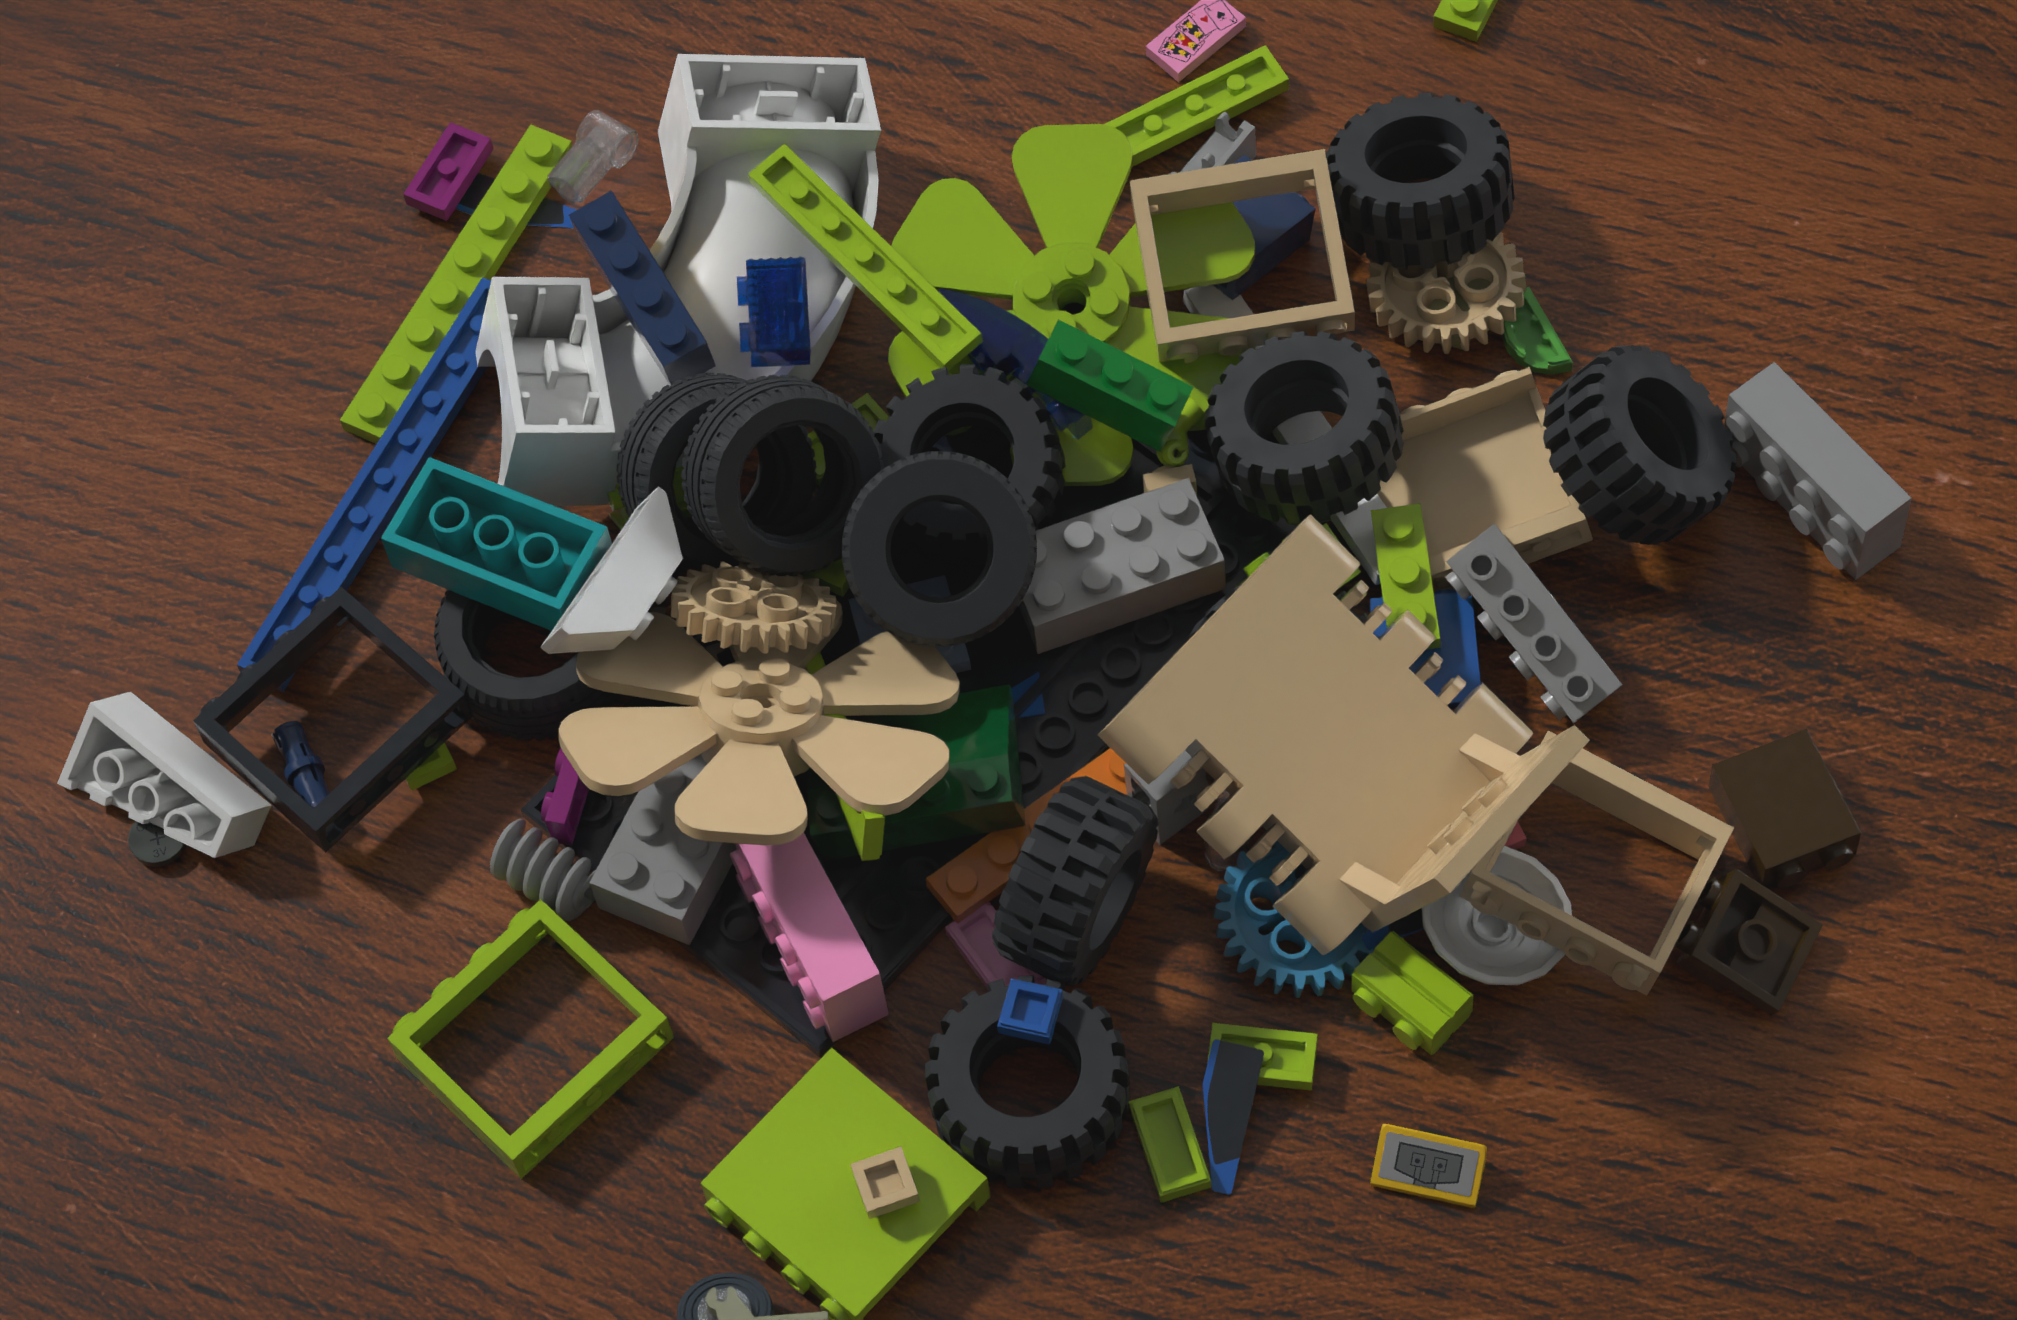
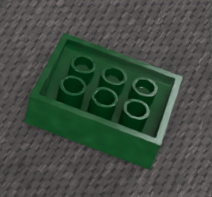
M1010 684L959 693L957 702L951 708L940 713L927 715L846 716L848 720L928 733L944 741L949 749V770L944 777L908 808L899 813L885 816L882 851L1026 826L1013 695ZM810 767L807 779L810 837L825 861L858 856V850L836 792Z

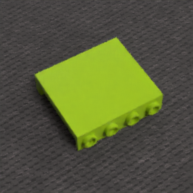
M833 1048L805 1074L700 1183L707 1201L704 1208L710 1216L723 1227L727 1228L732 1223L744 1233L745 1236L742 1238V1241L758 1258L765 1261L770 1256L784 1268L781 1271V1275L799 1293L805 1294L807 1290H810L822 1301L819 1305L820 1309L828 1311L830 1320H864L863 1317L968 1206L977 1212L991 1197L986 1176ZM902 1147L920 1202L869 1219L850 1164Z

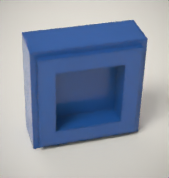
M1011 978L997 1025L998 1033L1050 1045L1063 1000L1062 989Z

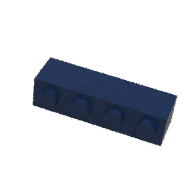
M609 191L569 214L581 244L669 385L671 386L672 382L677 379L682 380L686 376L694 377L695 374H703L714 368L716 365L707 341L614 193Z

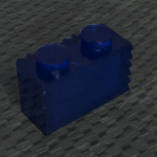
M800 256L798 258L789 257L786 259L780 257L777 259L768 258L766 260L762 258L746 260V276H736L738 306H747L748 322L739 323L740 352H750L751 367L810 365L811 347L805 258Z

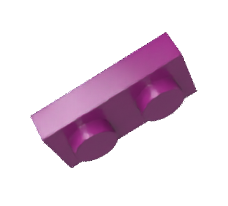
M450 122L403 193L406 205L447 221L493 151L491 138Z
M560 748L555 763V775L558 779L554 792H547L544 797L541 820L546 822L550 836L557 839L558 843L572 846L589 788L582 782Z

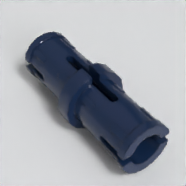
M299 721L285 722L274 729L275 733H272V738L285 763V778L289 785L295 787L298 795L314 808L331 793L323 776L325 767L321 758L314 755L302 723Z

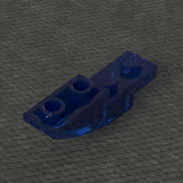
M942 288L938 290L982 334L983 342L967 355L971 362L976 365L977 369L984 374L989 367L1004 371L1006 377L1012 373L1014 379L1017 378L1026 385L1048 338L1017 316L987 301ZM1029 387L1031 394L1036 393L1047 405L1046 408L1050 418L1059 431L1062 432L1067 428L1079 440L1093 428L1091 417Z

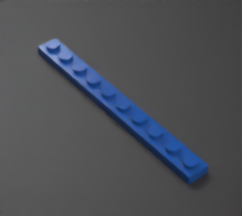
M483 277L237 663L240 673L245 667L257 663L273 649L276 640L288 630H294L305 620L318 601L322 598L330 597L340 587L347 591L427 459L433 455L487 367H478L475 351L491 280ZM294 674L276 690L284 692Z

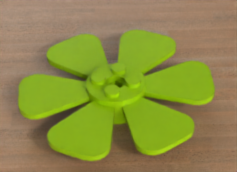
M1103 124L1044 125L1031 128L1022 134L1015 143L1011 157L1014 173L1046 246L1045 249L1039 251L1035 256L979 190L968 181L957 178L941 179L929 185L921 194L894 237L891 246L939 292L1013 300V310L965 317L981 332L983 342L949 370V375L960 374V365H976L978 372L986 374L989 367L1004 371L1007 380L1011 382L1032 355L1038 361L1058 319L1193 386L1189 398H1192L1202 408L1204 413L1209 406L1207 400L1215 384L1222 385L1219 378L1230 364L1236 366L1240 362L1239 356L1241 354L1222 356L1219 352L1200 355L1195 361L1186 364L1184 359L1159 362L1151 311L1148 308L1132 307L1131 297L1148 295L1136 223L1110 254L1098 249L1127 182L1133 163V153L1129 140L1123 132L1113 126ZM1233 202L1151 215L1164 292L1233 281L1245 274L1255 259V240L1252 232ZM1070 303H1079L1085 307L1082 312L1074 315L1061 311ZM1167 311L1170 328L1229 319ZM903 331L895 336L889 347L888 362L894 379L905 397H907L910 393L906 385L916 378L920 379L922 385L934 380L932 371L940 369V367ZM1035 389L1032 390V396L1034 398L1039 397L1047 408L1059 435L1066 465L1062 469V475L1065 480L1064 486H1100L1113 483L1125 475L1132 464L1134 454L1131 437ZM1204 418L1189 431L1206 430ZM972 426L961 427L945 435L954 436L966 432ZM1010 446L1012 465H1014L1013 449Z

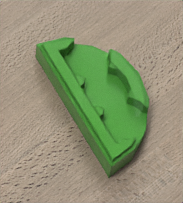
M1527 287L1526 291L1523 292V307L1516 308V321L1504 320V333L1501 336L1506 351L1517 364L1525 368L1530 367V370L1535 373L1555 375L1572 371V359L1530 287Z

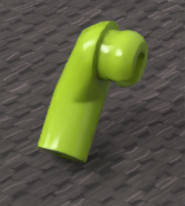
M1192 398L1187 400L1160 452L1156 450V455L1164 466L1180 467L1188 459L1187 432L1205 417L1202 408Z

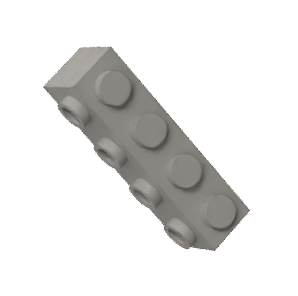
M1495 523L1446 561L1453 570L1445 576L1463 600L1473 595L1485 611L1478 615L1477 618L1495 640L1504 635L1516 649L1509 656L1510 660L1527 681L1534 675L1538 677L1548 690L1541 696V699L1559 721L1568 715L1573 723H1575L1622 686V683Z

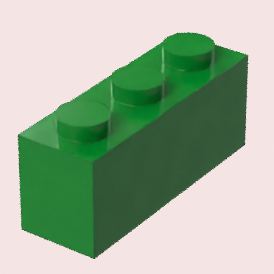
M1059 319L1026 383L1027 386L1159 452L1172 433L1193 390V386Z

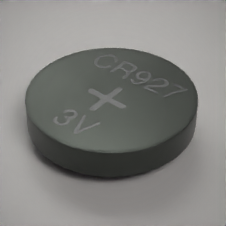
M135 821L128 835V844L134 857L142 864L151 867H161L174 862L182 855L187 846L165 835L163 828L150 822L141 824Z

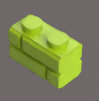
M1394 931L1390 932L1375 947L1373 953H1370L1354 969L1352 974V992L1355 993L1353 1000L1358 1007L1371 1017H1377L1378 1014H1381L1394 1025L1393 1032L1396 1037L1413 1050L1420 1046L1430 1055H1434L1449 1039L1450 1035L1469 1018L1473 1010V994Z

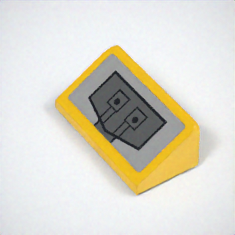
M1382 1124L1370 1186L1475 1208L1486 1163L1487 1147L1469 1141L1390 1124Z

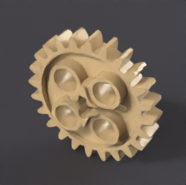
M1500 232L1493 241L1487 239L1485 247L1474 255L1468 252L1462 255L1461 261L1449 265L1445 261L1436 263L1435 268L1421 269L1420 265H1409L1408 269L1394 268L1389 262H1384L1383 265L1370 263V278L1367 279L1370 311L1376 313L1377 325L1379 327L1388 325L1390 338L1398 337L1404 333L1405 346L1408 348L1417 340L1423 341L1424 352L1428 353L1435 343H1440L1444 354H1449L1452 346L1451 335L1458 334L1461 340V348L1464 351H1469V337L1470 339L1476 338L1479 342L1486 345L1488 344L1487 331L1491 330L1502 335L1504 333V320L1516 321V308L1523 307V292L1526 291L1523 259L1516 257L1514 244L1504 245L1503 233ZM1444 276L1448 278L1454 276L1455 289L1469 305V311H1462L1456 304L1454 291ZM1478 278L1491 282L1490 286L1481 290H1475L1467 286L1470 281ZM1434 299H1442L1449 303L1444 309H1428Z
M722 561L717 569L704 564L702 565L701 572L691 569L687 570V577L678 576V582L672 590L671 617L676 618V625L678 627H687L686 634L688 635L702 634V642L704 643L714 640L721 641L720 648H727L735 644L740 646L741 652H747L750 647H758L762 653H768L769 647H776L786 653L788 652L789 645L806 649L807 641L816 644L821 643V636L829 637L831 628L835 627L836 596L830 595V587L819 586V579H804V575L801 574L797 576L769 575L765 572L755 571L739 562L738 566L732 567Z

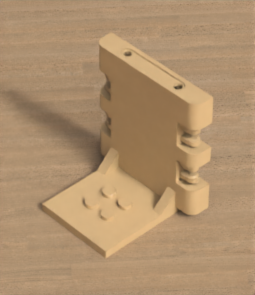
M1310 514L1110 721L1098 736L1147 784H1150L1159 777L1184 750L1191 758L1170 780L1178 789L1181 786H1186L1196 776V772L1200 767L1208 772L1215 780L1197 795L1194 805L1203 812L1224 790L1230 796L1196 832L1225 859L1239 849L1262 825L1267 831L1247 851L1246 856L1255 863L1257 860H1261L1272 849V845L1278 841L1290 854L1273 868L1272 874L1269 877L1277 886L1300 864L1306 868L1299 878L1273 904V907L1322 955H1325L1342 943L1360 923L1373 933L1450 894L1590 740L1574 725L1521 756L1517 755L1516 753L1530 739L1533 732L1483 683L1474 688L1452 711L1447 705L1465 687L1466 682L1457 675L1455 678H1451L1436 696L1424 684L1428 678H1431L1441 668L1443 659L1436 652L1414 673L1409 669L1436 637L1407 610L1377 638L1373 632L1391 614L1392 609L1384 602L1382 605L1376 606L1367 615V620L1362 623L1350 611L1353 606H1356L1367 595L1369 587L1362 580L1339 601L1333 593L1351 576L1361 563Z

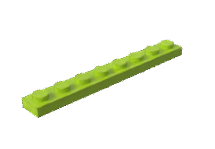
M530 124L341 417L340 423L343 430L375 444L378 443L482 277L492 280V277L497 273L527 226V223L574 152L571 140Z

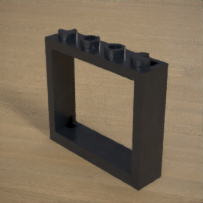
M340 587L330 597H325L318 601L311 610L310 615L294 630H288L276 640L273 649L262 659L245 667L237 677L236 682L220 697L209 700L202 707L199 716L193 722L205 745L326 853L473 716L465 694L345 589ZM351 623L435 697L317 806L312 808L229 732L347 624Z

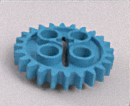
M1278 841L1273 844V849L1255 863L1246 856V852L1241 851L1237 859L1239 869L1228 866L1224 876V880L1228 884H1219L1216 898L1222 902L1216 904L1213 913L1214 918L1223 920L1222 923L1218 924L1216 937L1223 939L1232 938L1225 946V957L1240 954L1242 957L1236 971L1242 973L1253 967L1257 970L1254 985H1260L1269 977L1274 980L1273 991L1277 995L1285 983L1292 984L1295 998H1300L1304 985L1307 984L1311 985L1317 996H1321L1325 987V980H1328L1337 990L1341 989L1345 980L1343 972L1352 977L1354 969L1360 964L1359 961H1363L1374 951V949L1368 950L1361 939L1362 934L1368 929L1360 923L1335 949L1322 955L1275 908L1264 911L1256 908L1251 902L1252 899L1261 897L1270 900L1274 904L1306 868L1300 864L1277 886L1269 877L1272 874L1273 868L1290 854ZM1274 928L1273 932L1267 935H1261L1258 932L1259 930L1265 931ZM1284 940L1292 941L1301 948V952L1288 954L1282 951L1277 943Z

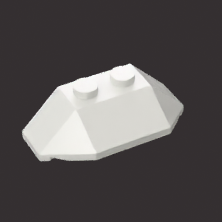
M658 486L634 510L616 539L540 648L545 652L552 654L612 650L628 636L636 640L649 626L654 618L648 612L654 601L658 605L661 604L673 590L678 581L672 577V574L683 559L667 493Z

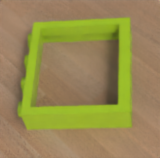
M540 899L532 908H525L518 912L510 921L508 929L493 943H486L479 947L472 955L469 964L454 978L449 977L443 980L434 989L431 999L417 1012H410L403 1016L387 1039L396 1058L522 1179L666 1046L674 1036L667 1017ZM549 934L638 1019L510 1136L431 1060L421 1048L544 936Z

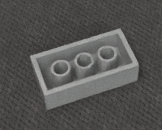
M1775 362L1729 394L1724 426L1726 429H1730L1734 440L1731 451L1736 453V466H1743L1755 479L1761 493L1771 501L1776 500L1789 513L1792 523L1802 534H1810L1823 547L1825 556L1833 566L1838 569L1844 568L1856 580L1901 547L1912 498Z
M1189 478L1035 531L1037 539L1036 567L1031 585L1018 608L1037 654L1226 589L1225 560Z
M702 754L638 791L589 882L599 909L688 945L691 944L733 864L730 853L737 850L735 843L694 839L682 833L675 824V803L678 797L707 765L703 760Z

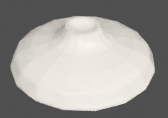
M1504 846L1490 873L1572 916L1571 902L1558 878L1534 857ZM1471 871L1450 894L1422 907L1423 928L1437 954L1459 974L1484 984L1520 985L1545 976L1565 955L1563 951L1543 940H1534L1525 936L1511 923L1495 915H1487L1478 911L1469 901L1461 898L1460 894Z

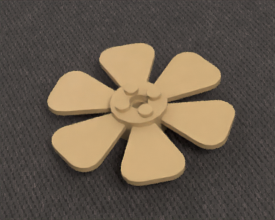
M837 599L835 627L831 628L829 637L821 636V643L816 644L807 641L806 649L789 645L788 652L786 653L776 647H769L768 653H762L758 647H750L747 652H741L739 645L732 644L729 648L735 662L724 667L691 635L686 634L687 631L683 627H678L674 619L657 612H649L654 618L636 640L628 636L612 650L579 652L576 661L577 675L584 684L597 690L695 707H608L582 709L568 715L561 722L559 727V743L563 753L582 782L590 790L602 795L611 796L629 795L638 792L702 754L703 760L707 765L680 794L675 803V824L681 832L694 839L752 845H781L794 841L803 834L807 826L806 804L794 776L806 772L810 767L855 810L859 812L864 810L870 813H881L884 816L899 813L911 806L941 780L949 770V749L944 741L934 735L921 731L825 716V714L859 716L927 715L940 713L951 708L957 702L960 682L956 673L935 646L912 643L898 638L888 631L870 638L812 675L805 670L806 665L825 647L842 625V606Z

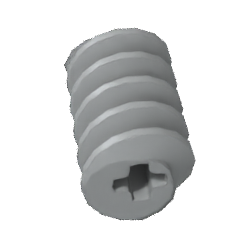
M517 819L510 823L500 835L492 852L490 872L493 877L501 881L507 880L510 888L517 891L523 890L525 896L530 900L538 901L541 899L553 911L556 910L557 915L565 921L574 920L586 912L595 902L589 884L595 871L588 876L591 868L590 859L582 857L571 866L575 857V852L572 848L566 847L555 856L559 845L557 839L549 837L540 845L542 839L541 829L533 827L523 836L526 821L524 819Z

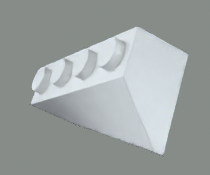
M132 692L90 702L57 784L69 790L78 788L89 793V799L103 806L112 804L129 812V818L141 824L150 822L164 829L165 835L213 858L254 846L272 806Z

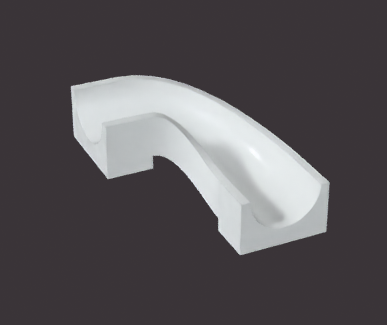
M677 55L658 128L672 212L659 237L651 247L650 252L707 341L716 366L703 373L704 375L706 373H725L726 375L730 374L745 380H756L757 377H768L769 375H788L811 381L837 338L856 285L750 183L748 174L785 143L873 228L877 211L879 182L875 149L881 133V127L865 58ZM492 277L475 352L478 367H496L498 374L502 414V447L498 484L553 506L609 504L607 492L614 491L615 485L618 484L616 468L620 461L617 458L618 452L621 451V441L625 440V430L629 429V422L632 418H636V412L639 408L642 409L643 403L648 399L651 400L655 392H660L662 387L669 385L610 289L598 295H592L589 278ZM684 451L679 457L676 467L682 466V459L685 458Z

